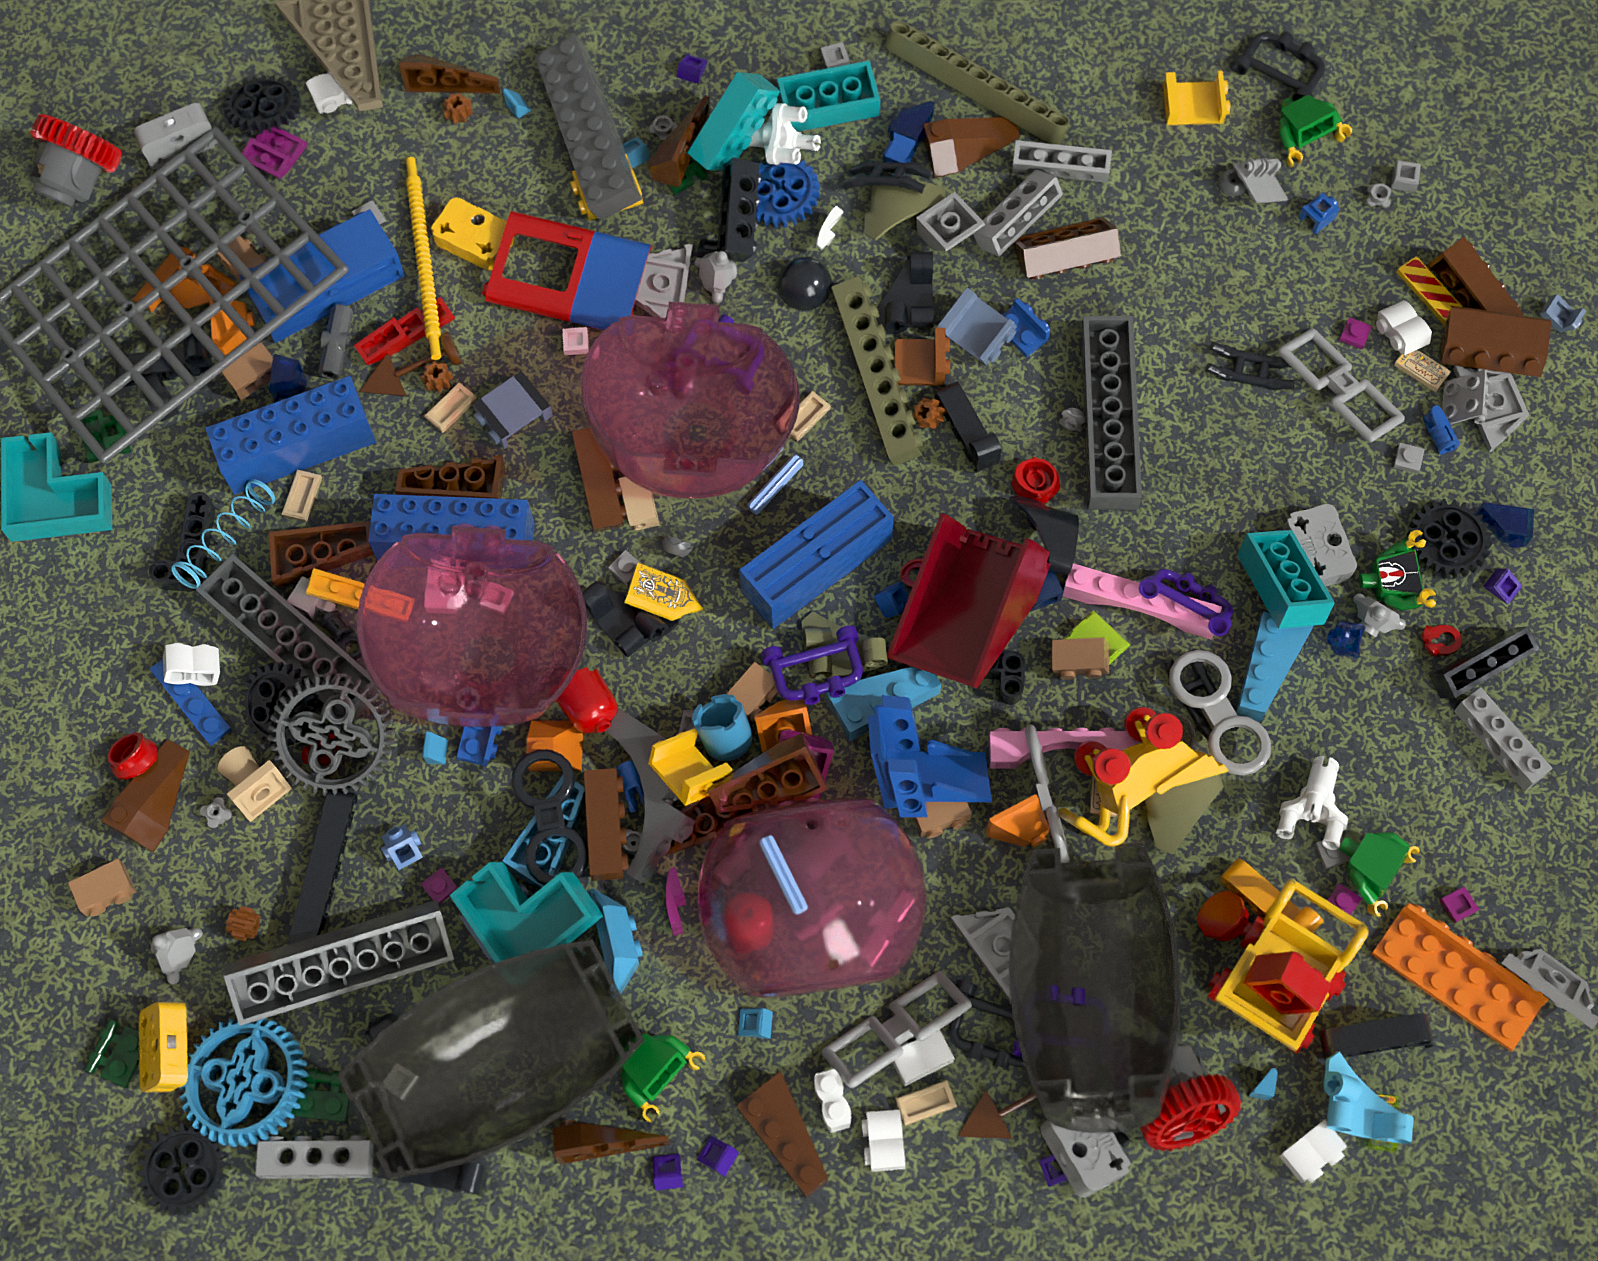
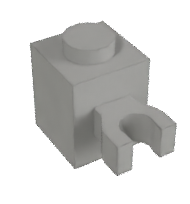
M303 576L287 600L303 616L312 621L318 612L326 615L331 611L338 610L335 608L336 605L330 601L306 595L310 580Z

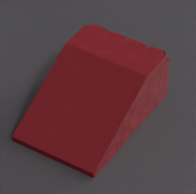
M941 513L887 653V658L977 689L1037 602L1050 568V564L1047 563L1050 552L1032 539L1025 538L1023 545L1011 541L1006 542L1005 539L988 534L985 536L984 533L971 529L966 530L967 527L949 515Z

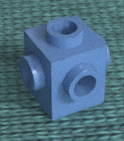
M405 824L395 826L389 829L385 835L381 836L385 844L381 849L387 861L393 860L398 870L423 858L417 847L422 844L415 830L409 832Z

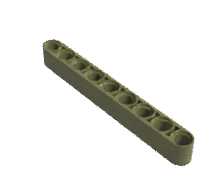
M895 21L891 24L885 42V47L890 52L1045 142L1056 145L1062 143L1070 123L1067 116L912 26L901 21Z

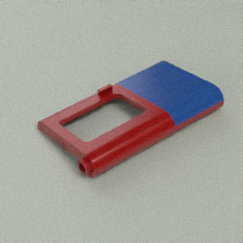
M511 211L489 282H485L482 295L486 297V302L628 336L633 323L634 304L649 252L652 250L653 245ZM515 235L527 236L578 250L566 291L561 292L507 279L502 276Z

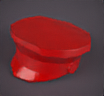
M1032 457V459L1025 460L1016 467L1011 485L1017 496L1047 503L1060 490V478L1058 471L1050 462Z
M138 732L121 737L112 745L107 755L113 774L119 780H125L144 773L157 760V745L150 739L144 738L143 734Z
M1227 890L1211 896L1201 907L1196 920L1205 937L1214 938L1218 941H1230L1242 933L1245 926L1248 925L1249 912L1244 906L1243 899Z

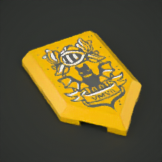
M636 563L624 603L671 621L679 619L688 613H696L703 609L684 579L642 563Z

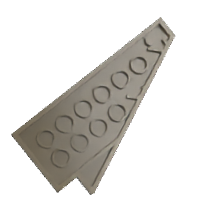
M369 0L276 1L280 14L359 111L382 108L383 102Z

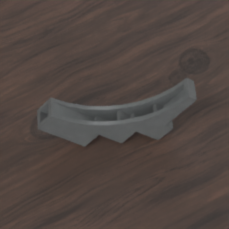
M619 708L611 721L610 728L606 732L620 742L632 758L640 776L645 803L643 834L637 853L626 873L634 879L645 883L655 873L656 865L661 857L665 856L669 851L672 840L682 844L691 835L696 821L672 806L674 801L679 798L648 764L652 745L667 739Z

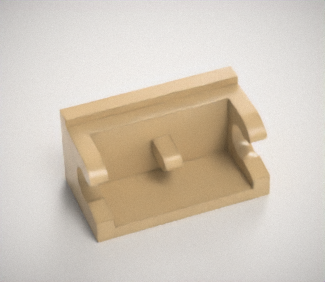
M646 471L619 478L629 525L634 526L635 530L659 526L652 489Z

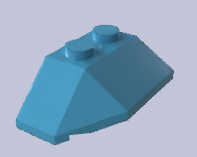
M593 888L588 891L590 897L603 914V917L596 922L612 995L614 998L620 997L640 965L638 957L643 956L640 941H634L632 931L637 930L634 915H628L626 907Z

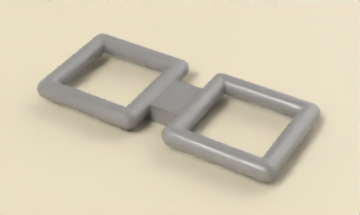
M1311 328L1278 349V354L1315 390L1328 386L1337 395L1331 399L1330 405L1366 441H1375L1404 421V415L1367 379H1362L1358 382L1349 373L1352 369L1351 363L1316 329ZM1310 340L1314 341L1338 365L1337 368L1319 379L1291 353ZM1363 390L1391 416L1390 419L1372 431L1343 404Z
M937 971L890 1003L889 1008L895 1016L883 1024L876 1017L870 1016L824 1047L822 1055L838 1072L847 1086L854 1088L903 1054V1048L900 1046L902 1043L913 1036L918 1041H923L971 1008L970 1000L942 971ZM939 984L957 1004L921 1028L903 1007ZM872 1029L889 1051L855 1074H852L836 1053Z

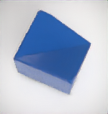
M902 582L887 586L874 595V598L883 616L889 618L898 615L904 610L909 596Z

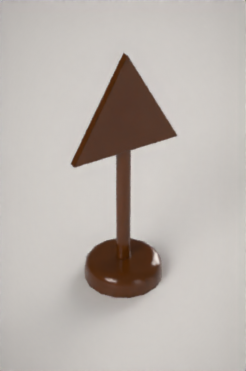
M449 332L442 334L441 343L444 350L440 351L441 357L447 355L455 366L462 364L463 361ZM387 354L359 392L407 397L399 377L435 360L428 356L396 371L389 354Z
M1054 1063L1046 1068V1073L1051 1083L999 1111L996 1109L987 1090H985L958 1137L1012 1139L1001 1117L1054 1088L1062 1100L1072 1098Z

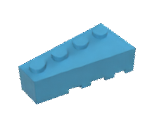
M1262 613L1257 624L1236 709L1238 716H1246L1261 722L1314 625L1278 629L1270 613Z
M908 667L859 680L857 683L845 687L846 693L839 698H832L829 692L824 693V699L848 740L852 741L869 732L868 716L874 715V707L876 705L883 704L882 695L908 697L911 700L912 708L940 694L941 683L935 674L914 667Z
M564 774L547 798L554 796L560 791L564 783ZM576 781L570 797L561 804L565 826L574 830L586 803L585 787ZM534 815L502 862L510 872L540 890L545 885L538 883L529 874L525 864L527 845L530 839L538 832L536 816ZM552 837L545 840L539 846L536 853L538 867L548 875L557 876L571 841L564 837Z

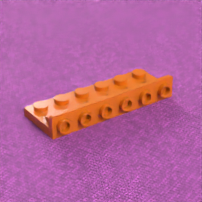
M1408 902L1401 909L1371 953L1378 960L1510 1052L1514 1050L1540 1008L1548 1001V998L1542 992L1535 991L1527 983L1519 979L1520 976L1496 963V959L1491 954L1480 952L1474 948L1473 943L1464 936H1457L1451 932L1447 924L1440 920L1432 919L1427 915L1425 909L1417 904Z

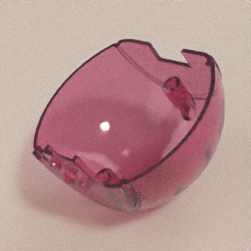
M668 302L666 318L638 315L621 317L619 322H614L599 335L585 358L581 378V397L585 419L594 441L603 455L619 472L636 485L653 493L674 498L697 499L715 497L735 491L750 483L771 465L790 438L796 423L800 402L799 385L787 356L779 345L768 334L763 333V329L749 324L718 322L720 314L718 305ZM691 425L705 426L706 439L691 441L689 439V427Z
M459 524L458 526H452V535L414 533L402 536L401 542L397 541L384 553L372 569L363 587L357 613V633L361 654L369 675L380 692L396 710L417 719L439 724L465 727H497L520 724L538 718L566 690L583 656L587 636V613L582 591L574 573L558 552H554L553 546L540 541L506 539V530L498 526L474 528L470 524Z
M820 797L805 799L797 804H794V801L778 803L773 808L741 814L723 823L724 828L720 829L713 839L701 868L697 897L698 914L701 929L711 954L722 971L743 991H748L750 997L772 999L882 982L901 973V967H905L921 936L926 914L927 893L924 872L917 851L902 826L891 814L880 805H875V801L872 799L847 797L820 800ZM808 821H809V824H813V825H814V829H813V830H810V829L807 827V822H808ZM767 836H773L807 904V909L800 914L793 913L759 844V841ZM829 961H834L835 967L829 969Z

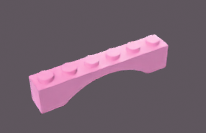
M1073 564L1066 581L1063 597L1087 604L1111 605L1139 611L1166 621L1183 632L1212 639L1214 634L1208 628L1210 620L1161 594L1152 599L1144 598L1139 592V582ZM1191 598L1211 610L1221 613L1222 606Z
M998 728L990 731L988 739L989 769H1016L1023 762L1031 758L1025 728L1020 731H1010L1008 728ZM1050 728L1047 731H1037L1043 753L1056 749H1077L1085 741H1097L1106 748H1115L1121 751L1141 743L1129 737L1126 731H1115L1114 728H1102L1099 731H1089L1087 728H1076L1073 731Z

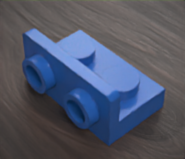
M1016 298L1013 301L1012 308L1002 316L1008 320L1011 319L1016 324V334L1010 342L1027 358L1049 340L1050 329L1043 319H1039L1033 313L1032 308L1026 302L1023 303L1019 298Z
M472 708L468 709L456 760L487 766L489 759H495L498 745L493 744L495 735L500 736L504 720L499 719L500 711H495L492 714Z

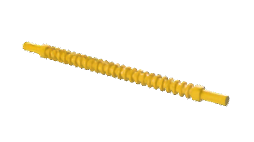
M408 157L406 159L408 173L406 186L408 202L410 204L409 208L411 209V225L413 226V241L416 248V264L418 265V280L420 282L419 287L421 288L422 310L424 311L426 338L429 339L431 358L438 360L441 358L439 344L441 331L439 328L440 323L438 322L439 317L437 316V301L435 299L436 294L434 293V278L432 276L433 271L431 270V255L429 253L428 232L426 231L425 210L423 209L421 179L417 176L415 158Z

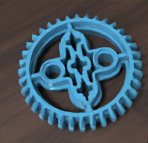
M229 1018L228 1026L223 1022H219L218 1031L214 1028H209L210 1036L201 1035L203 1043L201 1045L193 1044L196 1052L194 1054H187L188 1058L191 1059L190 1063H187V1082L184 1086L179 1087L180 1090L186 1093L179 1098L181 1101L187 1102L182 1108L185 1112H189L186 1116L187 1119L194 1122L192 1126L200 1130L201 1135L205 1137L209 1135V1140L213 1142L218 1141L219 1144L224 1146L229 1143L230 1146L237 1147L239 1143L241 1146L246 1147L249 1141L254 1145L258 1144L259 1137L264 1141L268 1140V1132L274 1135L278 1134L277 1126L287 1127L284 1119L286 1117L294 1118L291 1110L293 1107L295 1109L300 1108V1105L296 1103L297 1098H305L304 1094L300 1092V1088L308 1087L306 1082L301 1081L302 1078L308 1076L305 1070H301L307 1063L301 1059L305 1054L301 1049H298L300 1046L299 1042L293 1040V1034L286 1032V1028L282 1025L278 1026L275 1021L271 1020L268 1022V1019L264 1018L239 1026L237 1020ZM252 1034L247 1039L238 1043L232 1060L216 1058L208 1061L211 1055L227 1041L240 1035ZM266 1037L273 1040L286 1056L288 1065L286 1086L284 1078L279 1073L266 1069L270 1059L268 1045L264 1042ZM222 1069L221 1077L215 1080L216 1073ZM201 1077L207 1088L220 1093L217 1111L222 1120L221 1125L215 1123L203 1109L199 1092ZM272 1081L271 1090L265 1093V1086ZM280 1100L276 1108L262 1121L247 1128L235 1129V1126L245 1122L250 1117L255 1102L271 1104Z

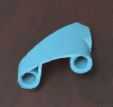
M1336 1052L1326 1059L1324 1089L1329 1095L1328 1129L1374 1140L1402 1144L1412 1143L1413 1116L1401 1113L1375 1094L1355 1074L1340 1052Z

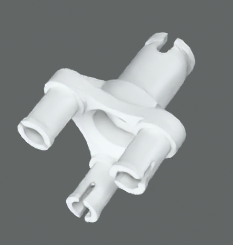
M776 103L768 122L763 123L754 132L749 146L764 147L766 160L769 164H798L801 158L800 150L818 151L820 145H815V143H821V139L818 135H802L792 127L790 121L805 122L807 118L805 107L787 106L784 103Z
M1318 756L1312 762L1307 786L1302 788L1300 796L1281 804L1279 811L1281 818L1276 834L1280 838L1291 839L1293 838L1297 820H1312V822L1326 825L1327 828L1322 844L1327 849L1336 850L1340 847L1342 832L1346 829L1348 817L1340 812L1334 804L1335 795L1333 790L1339 764L1333 758H1329L1328 766L1323 767L1324 756Z

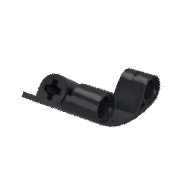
M911 252L890 290L877 306L880 317L876 319L878 325H883L886 334L902 333L907 328H933V252Z
M1010 496L1009 500L1026 513L1030 527L1038 531L1044 548L1050 552L1047 563L1050 564L1049 570L1069 575L1073 567L1077 547L1078 515L1048 507L1041 501L1022 496Z

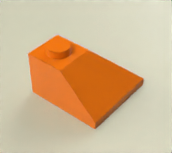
M210 264L200 266L202 273L222 296L238 284ZM189 276L174 286L170 292L183 308L190 309L209 303L207 292L195 279H191Z
M209 296V303L211 306L214 303V300ZM234 300L230 303L251 328L256 325L253 311L250 312L244 302ZM222 310L211 318L212 340L225 356L247 339Z
M804 699L778 701L755 715L762 753L778 744L781 731L791 729L796 732L812 735Z
M531 721L527 736L526 754L537 749H550L562 754L571 763L573 771H582V732L578 731L570 721ZM538 761L528 767L529 771H562L557 764L550 761Z
M1035 794L989 818L986 834L990 838L1026 847L1031 844L1033 847H1036L1046 841L1045 836L1048 835L1050 828L1039 798Z

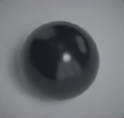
M804 256L792 259L785 264L778 276L777 287L781 299L788 306L802 311L813 310L820 307L828 299L832 289V279L828 269L822 262L815 258Z

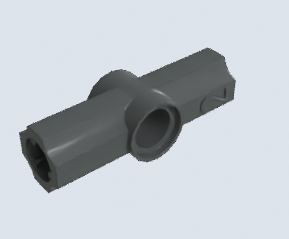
M336 304V306L331 307L327 330H324L321 336L322 355L318 374L326 379L336 380L340 378L345 354L349 353L346 350L347 345L351 343L349 332L353 310L345 305Z

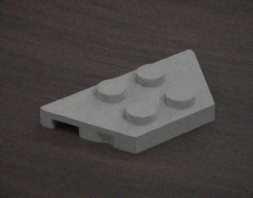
M691 244L684 245V248L674 251L667 249L658 254H649L635 301L637 306L676 332H679L692 251Z
M1455 365L1453 368L1456 378L1484 370L1479 368L1477 370L1463 368V366ZM1487 370V377L1490 381L1488 386L1489 399H1487L1489 403L1486 406L1488 418L1485 420V423L1477 424L1488 451L1491 452L1528 418L1529 413L1511 373Z
M1010 908L997 909L993 912L981 911L976 912V914L952 916L951 921L1011 1005L1015 1003L1041 954L1039 947Z
M1536 949L1532 952L1524 951L1517 957L1508 954L1502 961L1503 965L1527 981L1532 989L1542 992L1551 999L1554 1005L1565 1009L1591 1029L1598 1023V1016L1591 1013L1594 1002L1589 994L1588 983L1542 949Z

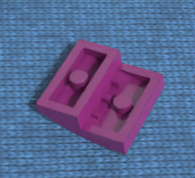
M274 127L272 128V133H269L266 129L263 130L262 134H258L256 139L250 138L242 154L254 167L281 179L292 168L308 144L305 140L283 129L278 130Z
M673 867L670 868L667 878L666 907L672 933L676 936L684 933L677 907L686 905L676 868Z

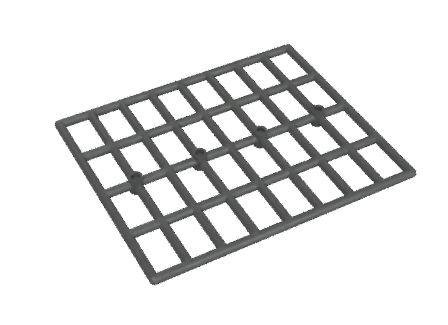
M212 128L0 292V304L14 294L36 322L15 339L0 322V337L99 461L107 463L347 274L349 269L218 128ZM214 139L239 164L219 181L195 156L196 153ZM186 161L210 186V188L190 203L166 178V176ZM245 172L271 198L253 213L249 210H244L225 189ZM157 183L181 208L179 212L161 226L137 200ZM216 195L227 204L240 221L239 224L221 238L196 211ZM129 205L153 231L132 248L108 222ZM277 206L303 233L282 250L258 223L260 219ZM187 217L213 243L195 258L186 255L168 235L169 231ZM100 227L123 253L122 256L104 270L96 264L79 244ZM245 231L250 234L253 233L273 255L271 259L253 273L228 247L229 243ZM159 239L177 258L182 267L163 283L138 256ZM309 241L336 268L315 286L289 259L292 254ZM70 250H73L95 276L74 293L51 267L52 264ZM219 251L244 278L243 281L223 296L202 273L200 268L201 265ZM129 262L135 266L154 288L153 291L136 304L128 301L109 279ZM280 264L306 291L305 294L285 309L259 281ZM42 272L65 298L64 301L46 315L39 311L21 289ZM187 276L195 279L214 300L211 306L194 319L169 292L170 289ZM100 285L118 303L123 313L104 329L80 302V300ZM250 287L257 292L277 315L256 332L230 305L232 301ZM160 297L185 324L183 328L165 342L160 339L143 319V314L141 313ZM71 307L95 334L77 350L69 347L51 325L54 320ZM221 310L247 338L226 356L200 327ZM128 322L136 325L156 348L135 365L130 362L110 338L111 335ZM42 330L62 353L61 357L63 359L45 375L42 374L21 348L22 345ZM192 333L217 361L216 364L197 379L189 373L171 351L172 348ZM101 343L126 371L105 389L85 367L84 360L82 359ZM162 356L187 385L166 403L141 375L144 370ZM69 368L77 371L96 395L75 412L71 410L50 384ZM132 380L157 409L136 427L111 398L112 395ZM102 403L127 433L106 450L100 446L81 422L84 417Z

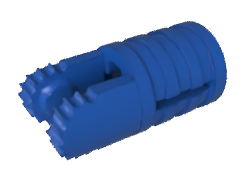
M1438 405L1433 406L1430 412L1424 415L1423 421L1429 435L1432 437V441L1435 443V447L1438 449L1439 454L1442 455L1457 449L1460 446V442L1457 440V436L1454 434V430L1451 428V424L1442 408Z
M631 760L618 765L616 769L619 776L623 777L624 795L628 808L632 813L638 810L634 791H638L644 806L645 803L640 776Z

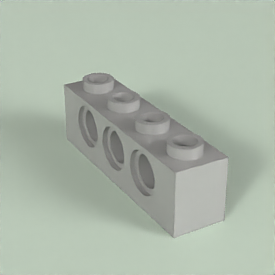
M1016 140L1012 173L1031 175L1037 169L1057 178L1107 183L1112 150Z
M1037 169L1029 175L983 220L985 226L973 233L979 248L997 256H1000L1063 195L1057 177Z
M1479 688L1463 700L1454 710L1458 717L1524 792L1553 769L1482 688Z
M271 1136L267 1141H258L256 1176L261 1179L373 1177L374 1143L367 1140L366 1136H350V1141H339L338 1136H323L322 1141H311L312 1137L296 1136L294 1141H284V1137ZM292 1150L294 1152L293 1160L288 1164H283L282 1157L284 1153ZM316 1150H321V1160L316 1164H311L310 1155ZM343 1150H349L350 1157L348 1161L339 1164L337 1160L339 1153Z

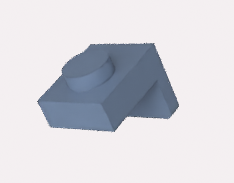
M1558 294L1550 296L1540 315L1544 319L1551 320V326L1562 333L1578 328L1582 323V317L1586 310L1583 307L1573 310Z

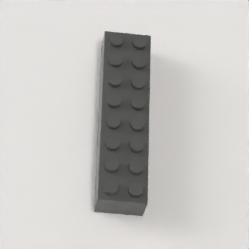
M574 34L536 54L534 57L589 210L602 221L642 200L585 44Z
M1083 316L1080 333L1083 407L1086 419L1084 431L1088 510H1138L1142 499L1133 316Z
M234 554L196 589L201 599L273 663L293 664V670L301 669L300 677L308 675L313 683H315V674H319L322 681H324V676L327 672L331 674V680H335L337 673H341V681H345L347 675H351V684H355L357 679H361L360 688L364 689L365 685L369 684L371 686L367 692L369 695L374 691L379 693L374 700L384 692L377 679ZM326 689L313 692L312 694L319 695L315 700L323 707L325 701L331 695L339 694L340 690ZM349 693L348 697L352 699L355 705L353 723L368 706L361 699ZM333 705L332 709L335 714L344 715L346 713L343 705Z
M434 900L223 964V976L239 1026L442 964L454 960L438 901Z

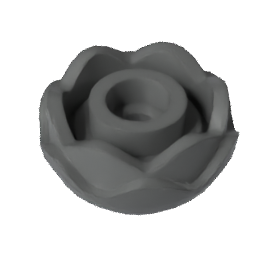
M1235 168L1223 171L1217 180V186L1226 196L1242 195L1246 189L1243 181L1238 177Z
M667 534L661 541L665 552L684 558L693 549L691 547L692 543L689 541L684 542L677 537H671Z

